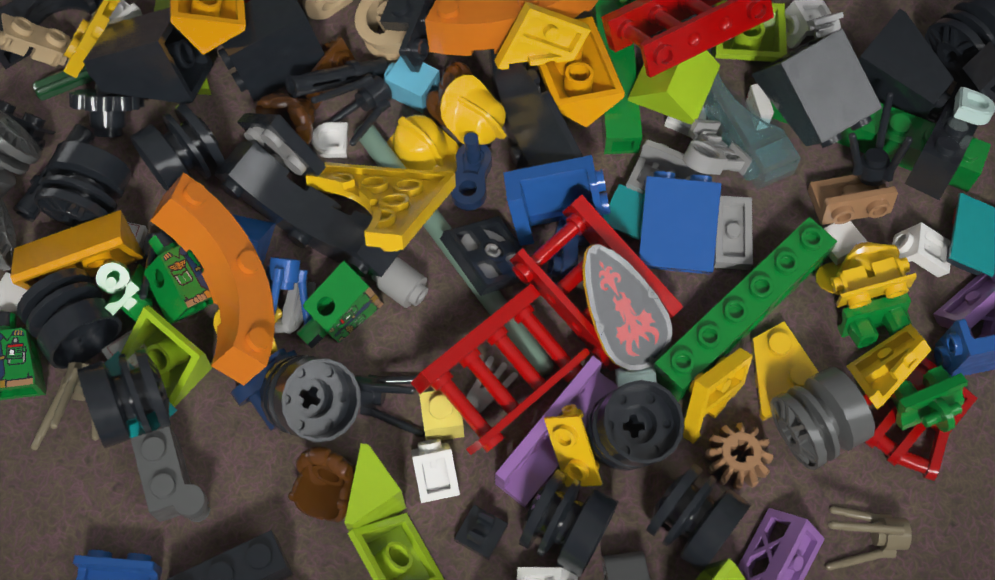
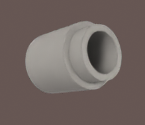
M399 257L393 261L382 277L372 275V280L377 282L376 287L404 308H408L411 305H419L428 293V288L426 287L427 278Z

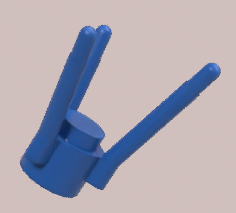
M270 257V266L267 265L266 275L273 298L274 314L277 309L280 289L294 290V283H298L305 325L311 319V315L303 308V304L308 299L306 285L308 270L300 269L301 260Z

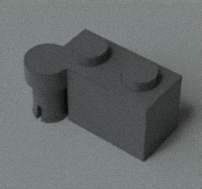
M170 426L131 438L149 513L159 522L180 515L193 522L205 520L211 511L207 506L209 504L207 496L201 488L191 484L180 440Z

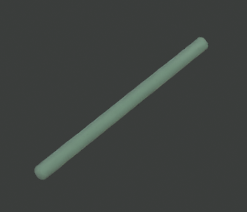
M360 125L359 127H357V129H356L355 132H354V135H355L356 131L361 127V125ZM372 125L359 142L377 166L407 169L375 126ZM437 209L423 227L491 316L508 301L499 290L486 295H479L440 240L444 231L452 228ZM514 319L505 325L509 331L507 336L542 377L549 375L554 369L552 359L522 323L517 324Z

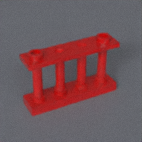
M636 0L601 18L608 47L615 53L632 44L640 47L646 74L651 78L774 18L772 1L727 0L713 8L711 6L723 0ZM694 14L697 15V16H695V17H693V18H691V19H689V20H687V21H685V22H683V23L681 22L682 20H684V19H686V18H688V17H690V16H692V15H694ZM663 29H666V31H664V32H662V33H660V34H658V35H656V36H654V37H652V38L650 37L651 35H653V34H655V33H657V32H659V31H661V30H663Z
M580 195L562 212L567 217L566 224L531 256L522 248L509 261L514 265L512 269L515 275L525 284L532 283L548 304L591 350L590 357L594 356L601 361V368H608L610 371L620 368V366L614 364L605 354L595 328L592 325L593 321L589 308L587 307L581 313L566 296L583 280L584 259L557 284L541 269L549 259L573 237L583 235L591 245H602L626 259L657 294L670 318L675 316L683 308V305L587 199Z
M532 283L432 362L411 382L420 395L431 386L435 391L440 390L478 435L479 438L466 449L470 455L480 448L489 452L505 438L500 431L563 378L567 383L571 381L583 368L580 362L591 354L585 348L571 359L534 315L535 309L531 304L541 293ZM513 319L517 324L522 323L560 368L546 381L507 336L509 331L505 325ZM486 341L491 346L494 344L533 389V392L522 402L518 403L479 357L482 353L478 347ZM459 363L463 368L468 367L507 413L494 426L491 427L452 381L454 376L450 370Z

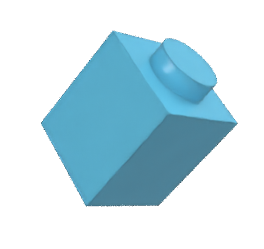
M400 56L396 63L392 62L386 69L384 81L388 84L393 99L424 113L427 109V95L429 92L439 88L440 73L438 69L424 62L419 72H411Z

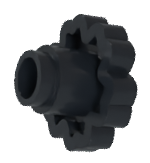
M95 85L96 89L88 88L69 92V107L89 111L90 127L93 128L94 136L97 137L123 136V128L126 127V111L140 110V108L145 107L144 98L101 92L97 85Z

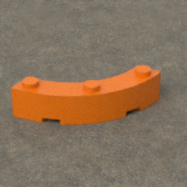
M436 0L425 19L429 52L472 56L474 50L494 49V54H498L525 2L574 19L583 11L589 12L599 0Z
M183 173L163 195L150 222L166 232L186 252L190 249L204 268L202 276L210 290L213 302L219 306L221 323L217 326V344L211 367L244 386L267 366L272 351L275 314L269 281L253 244L240 224L202 184L186 173Z

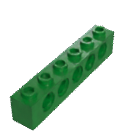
M807 218L655 362L653 368L656 371L657 383L669 390L679 402L689 392L692 381L699 373L705 374L715 366L720 358L726 357L828 259L837 240L812 218Z

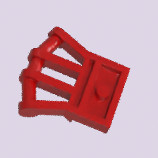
M925 357L905 380L910 381L917 391H921L926 388L922 383L923 376L929 370L938 366ZM965 387L963 388L964 404L961 405L962 413L954 416L955 426L978 399ZM866 394L863 395L868 406L872 405L873 403ZM894 406L878 427L875 425V435L864 443L870 448L877 447L888 456L887 461L893 466L897 464L923 473V478L934 481L939 473L948 436L952 430L943 432L936 425L930 426L936 433L928 459L907 452L926 427L922 422L915 425L899 445L885 435L896 421L897 408Z

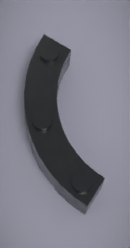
M256 141L240 142L214 173L223 182L220 186L224 192L234 199H239L240 197L261 215L288 233L287 237L295 245L303 249L308 245L339 263L345 261L361 277H365L366 274L382 277L402 251L387 252L382 250L381 247L366 246L365 230L372 221L373 217L371 215L355 210L350 216L340 210L341 206L335 200L312 186H306L305 189H302L286 177L290 171L265 151Z

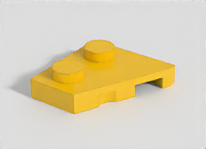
M102 0L89 22L82 19L64 53V56L69 58L63 72L77 78L85 65L83 60L103 33L110 20L109 17L120 0Z
M525 2L494 62L497 68L505 70L509 69V64L528 62L530 66L544 65L549 61L557 63L574 61L591 29L587 23Z
M785 321L754 337L751 341L756 370L754 373L756 388H758L760 404L759 416L762 421L772 417L770 401L773 397L780 393H787L795 385L804 388L805 381L818 373V370Z
M910 323L846 367L876 409H878L928 355L931 348Z
M739 348L728 357L723 356L720 358L715 366L705 374L699 373L694 378L689 388L692 394L684 421L683 437L691 443L696 442L701 436L700 429L706 414L708 413L713 418H716L725 408L728 401L745 384L753 357L752 354Z

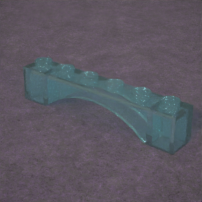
M694 14V15H692V16H690V17H688V18L682 20L681 22L683 23V22H685V21H687V20H689V19H691V18H693V17H695V16H697V15ZM663 29V30H661V31H659V32H657V33L660 34V33L666 31V29ZM710 48L707 51L712 55V51ZM717 73L705 101L706 115L709 120H717L721 123L719 128L722 131L723 142L728 145L727 148L733 142L753 159L743 177L747 181L751 180L758 190L794 174L801 157L784 130L765 122L749 112L732 96Z

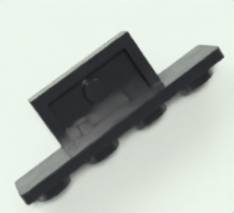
M388 0L380 19V23L385 30L407 31L399 49V54L411 72H419L423 61L428 56L429 46L425 19L436 0Z

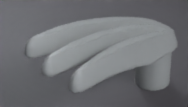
M315 282L308 283V298L315 292ZM294 283V290H288L283 306L282 318L275 323L274 334L284 332L291 334L303 322L298 283Z
M489 356L485 363L489 369L494 361L493 356ZM505 362L501 363L494 373L498 379L507 368V364ZM513 372L502 383L504 387L507 388L518 377V374ZM476 379L467 399L481 413L495 399L491 394H488L485 387L480 389L482 384Z

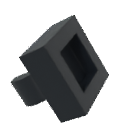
M473 505L454 541L489 560L504 535L508 523Z

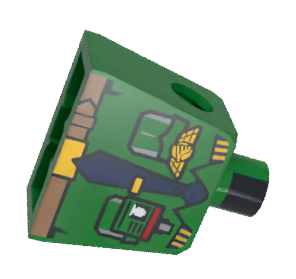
M164 231L153 236L148 243L157 254V257L144 270V276L149 280L151 291L166 321L172 325L215 304L202 276L204 268L192 251L189 249L186 252Z
M343 261L303 304V308L312 318L296 333L311 349L327 334L331 335L339 343L384 304L358 274Z
M0 312V400L46 395V386L36 338L26 328H17L16 314Z

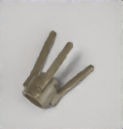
M79 362L68 364L59 390L31 444L32 450L39 448L49 427L52 429L58 427L70 399L85 401L77 369L88 366V364ZM91 417L92 439L96 441L99 439V435Z
M837 506L829 508L832 514L873 522L830 521L828 526L830 529L871 532L873 545L880 546V549L828 562L825 564V568L828 571L880 558H896L897 550H908L910 548L912 532L907 518H892L891 514H874Z

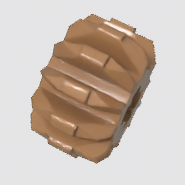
M742 422L737 423L734 432L730 427L724 425L720 429V436H711L709 443L713 448L707 449L705 458L714 461L708 468L710 474H716L720 471L723 473L719 479L720 485L724 486L729 478L733 479L735 490H741L744 481L753 488L758 484V477L766 478L770 471L766 464L772 462L773 454L763 451L770 444L769 439H761L759 441L756 439L759 432L758 427H753L748 434L745 433V427ZM734 450L742 451L741 457L746 455L743 463L736 461L737 455L731 456Z

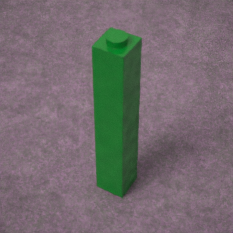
M599 0L592 8L593 19L625 92L624 98L601 116L604 154L639 153L642 142L640 106L628 101V97L637 80L634 44L616 53L608 47L601 18L625 6L621 5L619 0Z

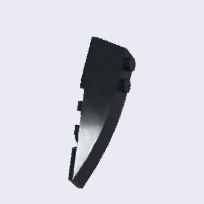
M489 49L493 89L496 100L504 106L506 111L504 127L511 143L509 153L516 167L528 168L584 157L549 91L541 92L539 86L540 77L535 69L528 70L526 62L509 64V69H499L494 62L497 54H494V49Z

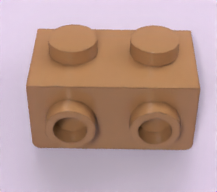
M854 175L810 182L808 193L821 225L832 223L845 224L854 219L882 217L892 212L898 195L895 186L887 187L885 183L880 186H868L862 183L858 176Z

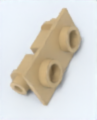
M2 13L3 31H0V49L25 56L29 47H33L34 49L30 54L31 59L57 67L58 64L65 65L67 57L64 56V53L71 42L70 36L58 29H48L33 24L26 18L13 17Z

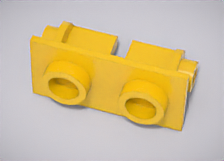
M898 256L871 263L870 267L874 275L871 278H868L864 265L837 272V276L831 278L834 292L841 291L842 293L838 298L836 306L838 308L848 305L849 309H855L871 303V298L886 295L888 299L899 297L909 292L908 288L912 286L917 275L916 273L906 275L907 272H910L909 262L906 257L899 258Z
M569 404L561 409V416L545 417L544 421L560 470L567 474L565 480L566 487H570L575 479L581 481V486H601L602 481L598 471L600 465L594 459L582 421L584 416L582 410L577 409L575 404Z

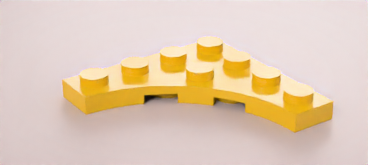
M324 162L326 168L319 176L306 175L307 186H312L324 194L342 195L365 207L373 217L370 225L365 230L366 246L381 247L382 250L387 252L403 250L456 187L455 173Z

